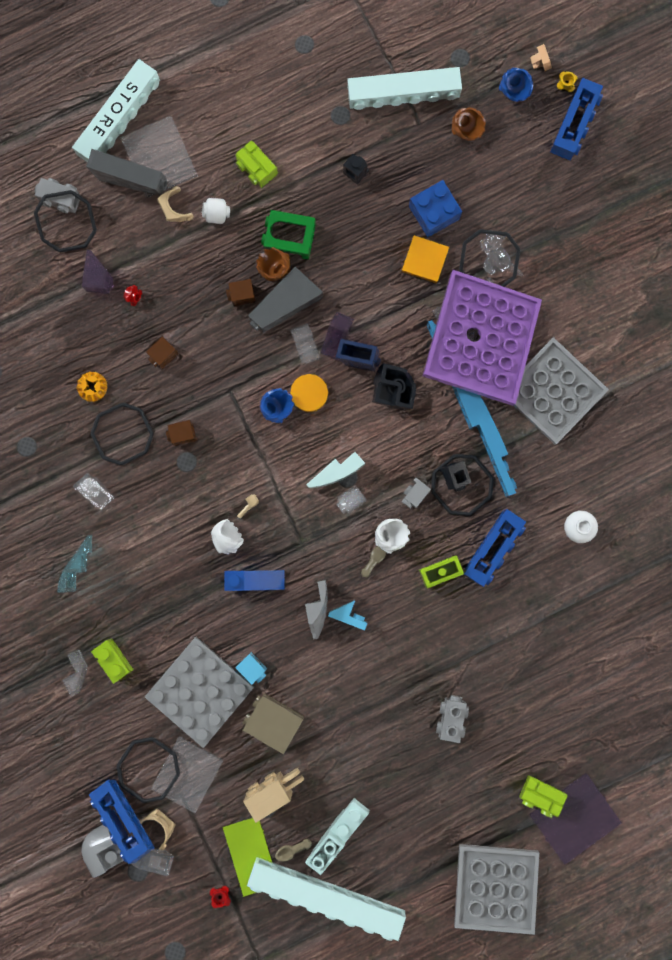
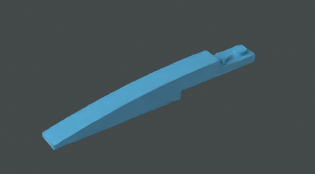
M430 320L428 321L427 328L433 339L436 325ZM452 386L469 429L477 427L505 496L515 494V489H517L516 483L513 478L510 479L507 462L502 460V457L508 455V452L481 396Z

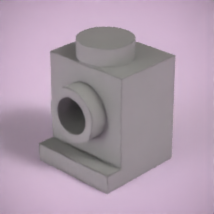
M416 477L412 481L415 485L412 486L410 484L404 491L406 496L401 501L410 509L412 506L417 508L431 490Z

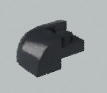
M385 363L380 365L374 377L373 385H375L372 403L394 409H413L416 383H414L408 370Z

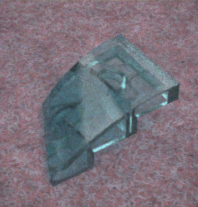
M87 535L65 566L59 579L57 593L76 591V573L87 572V553H92V535Z

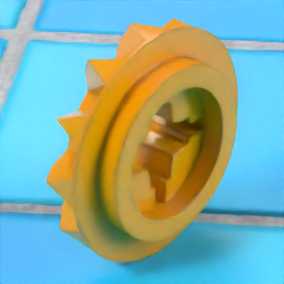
M89 371L86 374H82V377L77 380L76 389L79 396L86 401H98L107 392V381L98 372ZM87 381L91 383L96 382V384L94 385L96 392L92 391L91 389L87 390V388L89 387Z

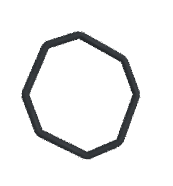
M72 190L45 194L34 210L40 239L57 252L86 248L97 231L91 204ZM72 194L87 204L93 231L83 245L58 248L44 239L38 211L46 198Z
M480 229L463 243L459 272L465 274L463 265L466 245L480 233L507 236L517 252L513 276L500 285L505 287L517 276L520 247L507 232Z
M120 403L99 413L91 430V437L101 458L118 465H124L145 455L154 436L143 410L127 403ZM124 406L140 412L150 436L144 451L121 462L104 455L94 433L100 417Z
M453 454L433 471L431 492L449 514L470 516L492 498L494 479L476 456ZM454 458L474 459L490 478L488 497L470 512L451 511L435 492L436 474L440 471L439 468L446 466Z
M154 737L132 741L117 763V773L121 788L142 803L165 799L180 776L177 754ZM153 741L173 755L176 775L162 796L144 799L124 785L121 764L134 744Z

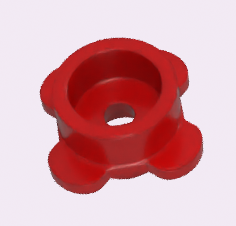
M136 285L129 286L124 292V299L126 302H130L131 306H135L141 299L142 290H138Z
M227 886L210 890L212 907L220 908L230 905L231 899L228 897L229 888Z

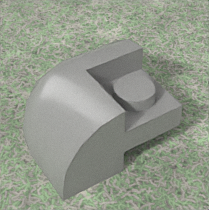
M103 824L92 830L82 843L81 852L83 860L93 878L104 874L108 869L124 861L120 855L121 850L118 845L113 843L110 838L111 833L109 829Z

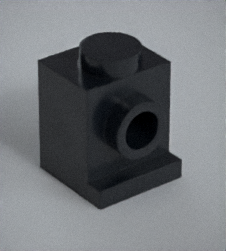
M352 154L343 164V174L357 185L369 172L366 161L361 156H356L355 154Z
M464 461L454 462L439 468L440 472H443L448 490L461 491L466 488L465 485L472 483Z

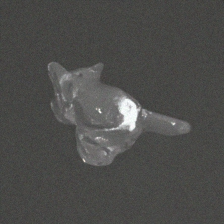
M487 234L486 240L481 239L480 241L481 249L488 256L484 262V270L489 274L493 275L496 272H502L510 269L512 272L514 271V264L502 246V241L506 236ZM518 269L517 275L523 276V272Z

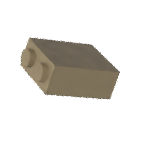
M264 693L262 697L257 696L252 706L255 709L252 715L248 713L245 717L243 731L284 754L301 725L304 716Z

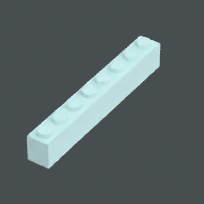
M256 857L247 884L254 892H265L273 899L279 900L281 898L287 900L290 905L306 907L312 913L320 912L331 920H342L346 925L361 927L370 934L378 933L389 941L393 939L399 940L406 919L405 910L258 857Z

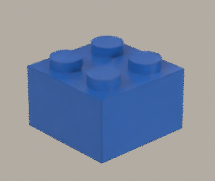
M444 180L410 198L409 208L427 238L460 220L462 210Z

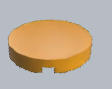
M306 374L294 381L290 394L293 397L292 402H294L298 409L305 412H314L322 408L326 403L328 389L322 378L317 375Z

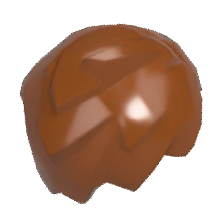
M470 107L462 108L457 111L452 119V133L464 140H475L484 133L486 121L479 110Z
M273 247L265 249L264 253H260L256 260L258 272L263 278L271 282L285 278L291 271L289 255Z

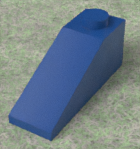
M285 570L224 571V591L285 590Z

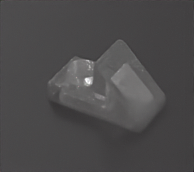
M308 323L290 329L302 365L319 360L320 356Z
M86 473L73 485L75 490L100 511L115 498L98 478H93L89 473Z

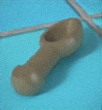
M378 546L375 547L371 552V559L366 567L362 569L361 575L365 578L369 577L376 564L383 561L386 552Z
M304 839L303 842L294 846L285 845L279 848L275 858L280 862L289 861L296 853L310 849L312 842L309 839Z

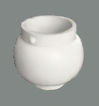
M576 511L567 517L564 530L570 540L576 543H586L596 536L598 523L592 514L586 511Z

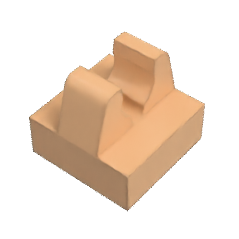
M543 44L537 47L538 53L530 57L534 69L543 67L544 71H547L552 66L546 47Z

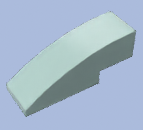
M356 452L349 456L342 464L334 459L306 485L311 489L334 484L354 474L365 465V462Z

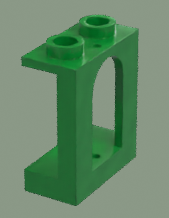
M271 210L270 216H266L265 220L266 234L262 235L261 245H264V250L273 247L282 252L299 254L302 259L309 260L316 219L314 217ZM284 222L306 226L303 244L274 238L271 235L273 224Z

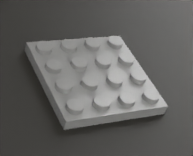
M553 337L525 366L514 407L556 445L609 389Z
M195 637L147 693L145 698L204 748L252 691L254 686L199 638Z
M459 844L454 927L535 935L539 851Z

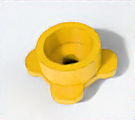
M561 72L557 88L573 92L577 76L572 72Z

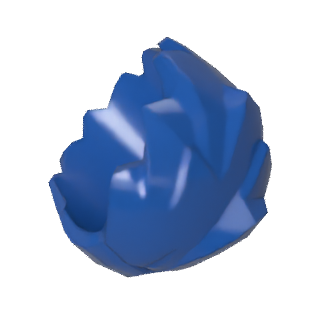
M511 68L504 73L499 90L509 100L515 102L524 101L533 90L532 77L524 69Z
M280 388L266 392L260 401V410L264 418L271 422L282 423L292 412L294 406L292 395L287 390Z

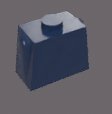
M344 339L340 340L336 358L346 366L375 372L376 367L380 365L381 361L377 346Z

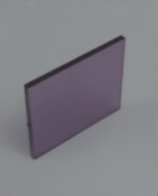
M587 773L562 790V792L567 794V798L559 817L554 815L552 818L540 813L542 810L540 808L529 814L546 837L545 840L550 843L564 865L622 824L607 803L605 796H602Z

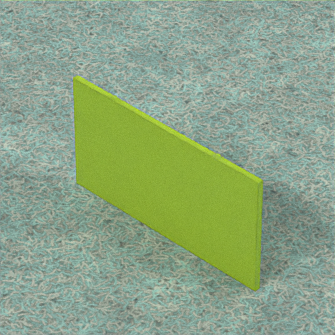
M250 818L223 827L243 897L256 893L247 886L256 857L272 862L260 821L255 823L254 819Z

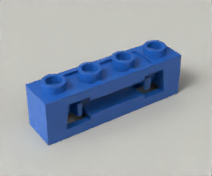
M585 78L581 79L550 153L570 161L573 155H578L582 146L579 142L581 138L584 139L589 130L586 127L588 121L592 122L596 111L593 109L595 105L599 106L603 94H601L602 85ZM588 103L575 134L569 132L568 129L578 106L585 108Z
M504 509L464 569L463 575L482 587L485 584L489 585L494 578V575H492L496 568L499 569L504 563L503 557L506 552L510 553L514 548L515 543L513 541L525 531L526 527L524 525L526 521L508 509ZM501 532L505 535L509 534L508 537L503 539L491 557L486 571L482 573L487 564L482 561L478 563V561L485 557Z
M107 780L89 794L91 805L101 815L100 820L102 824L109 829L111 833L110 838L114 844L118 845L121 850V858L128 864L136 863L155 848L116 780ZM109 806L115 807L128 832L133 833L134 837L128 836L115 811L111 810Z

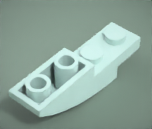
M353 798L325 832L305 863L321 875L343 849L345 842L367 817L370 810Z

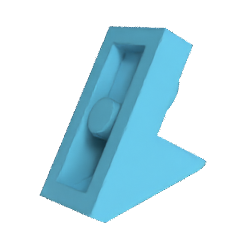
M355 600L329 612V617L365 631L367 622L364 621L365 617L355 613L353 616L350 615Z

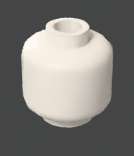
M208 198L202 205V217L208 223L223 224L226 218L230 217V206H226L224 199Z

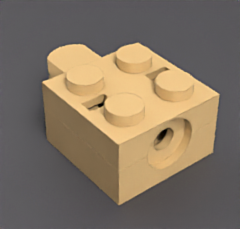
M298 768L285 776L282 775L281 771L277 774L272 772L264 778V782L261 784L256 782L248 788L249 791L246 792L243 802L255 823L291 801L293 792L291 788L304 780L302 775L296 777L300 773Z

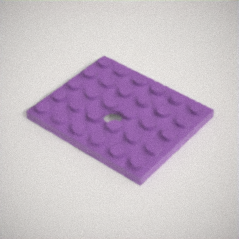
M452 270L423 377L514 406L517 401L542 300ZM471 328L476 329L480 335L479 341H470L467 338V331Z

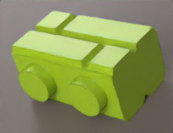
M253 141L246 144L235 155L237 159L236 165L242 172L246 171L249 174L248 178L254 185L258 184L263 188L278 174L277 167Z
M452 556L419 569L426 588L464 574L457 556Z
M112 638L91 651L94 657L98 658V663L113 684L134 670Z
M528 775L519 797L523 800L522 804L532 809L536 806L542 809L540 813L552 818L553 815L559 817L567 794Z

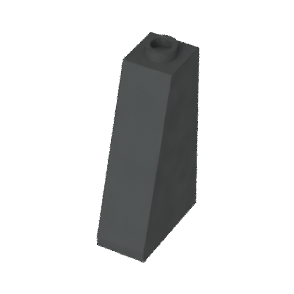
M91 149L86 167L99 181L161 196L163 191L166 190L167 178L162 172Z
M294 267L248 315L251 321L249 324L256 331L260 329L264 333L321 300L323 292L300 270Z

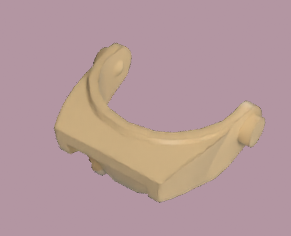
M178 186L158 197L157 201L167 221H190L194 217L192 213L179 214L169 206L168 199L181 191Z
M156 808L142 818L140 823L142 824L146 820H155L162 825L165 831V840L159 848L161 851L167 847L166 842L170 838L176 824Z

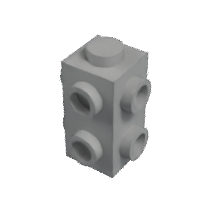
M41 178L35 187V196L39 201L45 194L72 190L77 194L79 192L73 185L66 184L65 186L52 178H48V180ZM72 194L46 198L43 206L48 208L51 206L57 207L63 213H76L80 200Z
M451 695L450 698L445 697V702H441L440 714H442L441 722L438 721L436 733L439 734L440 740L460 743L461 738H464L466 727L463 726L464 718H468L469 707L466 706L467 703L462 700V697Z

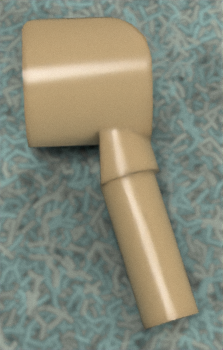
M255 494L246 498L248 505L237 515L240 519L248 510L259 503Z

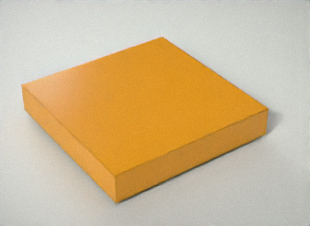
M414 235L401 272L437 284L449 247Z

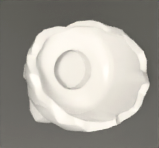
M228 519L217 523L211 531L212 541L216 550L224 554L236 553L244 541L241 538L242 534L238 533V528L233 526L234 523Z
M399 519L382 521L375 531L376 546L390 554L403 548L410 540L408 538L410 534L407 528L408 525Z

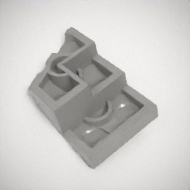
M326 580L317 582L321 600L305 604L313 640L319 638L326 618L328 602Z

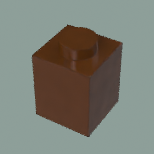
M251 279L228 283L229 289L226 290L228 301H232L233 306L256 302Z
M163 336L146 351L150 356L148 360L155 367L159 365L162 369L179 354Z
M191 420L167 425V440L174 446L197 441L194 425Z

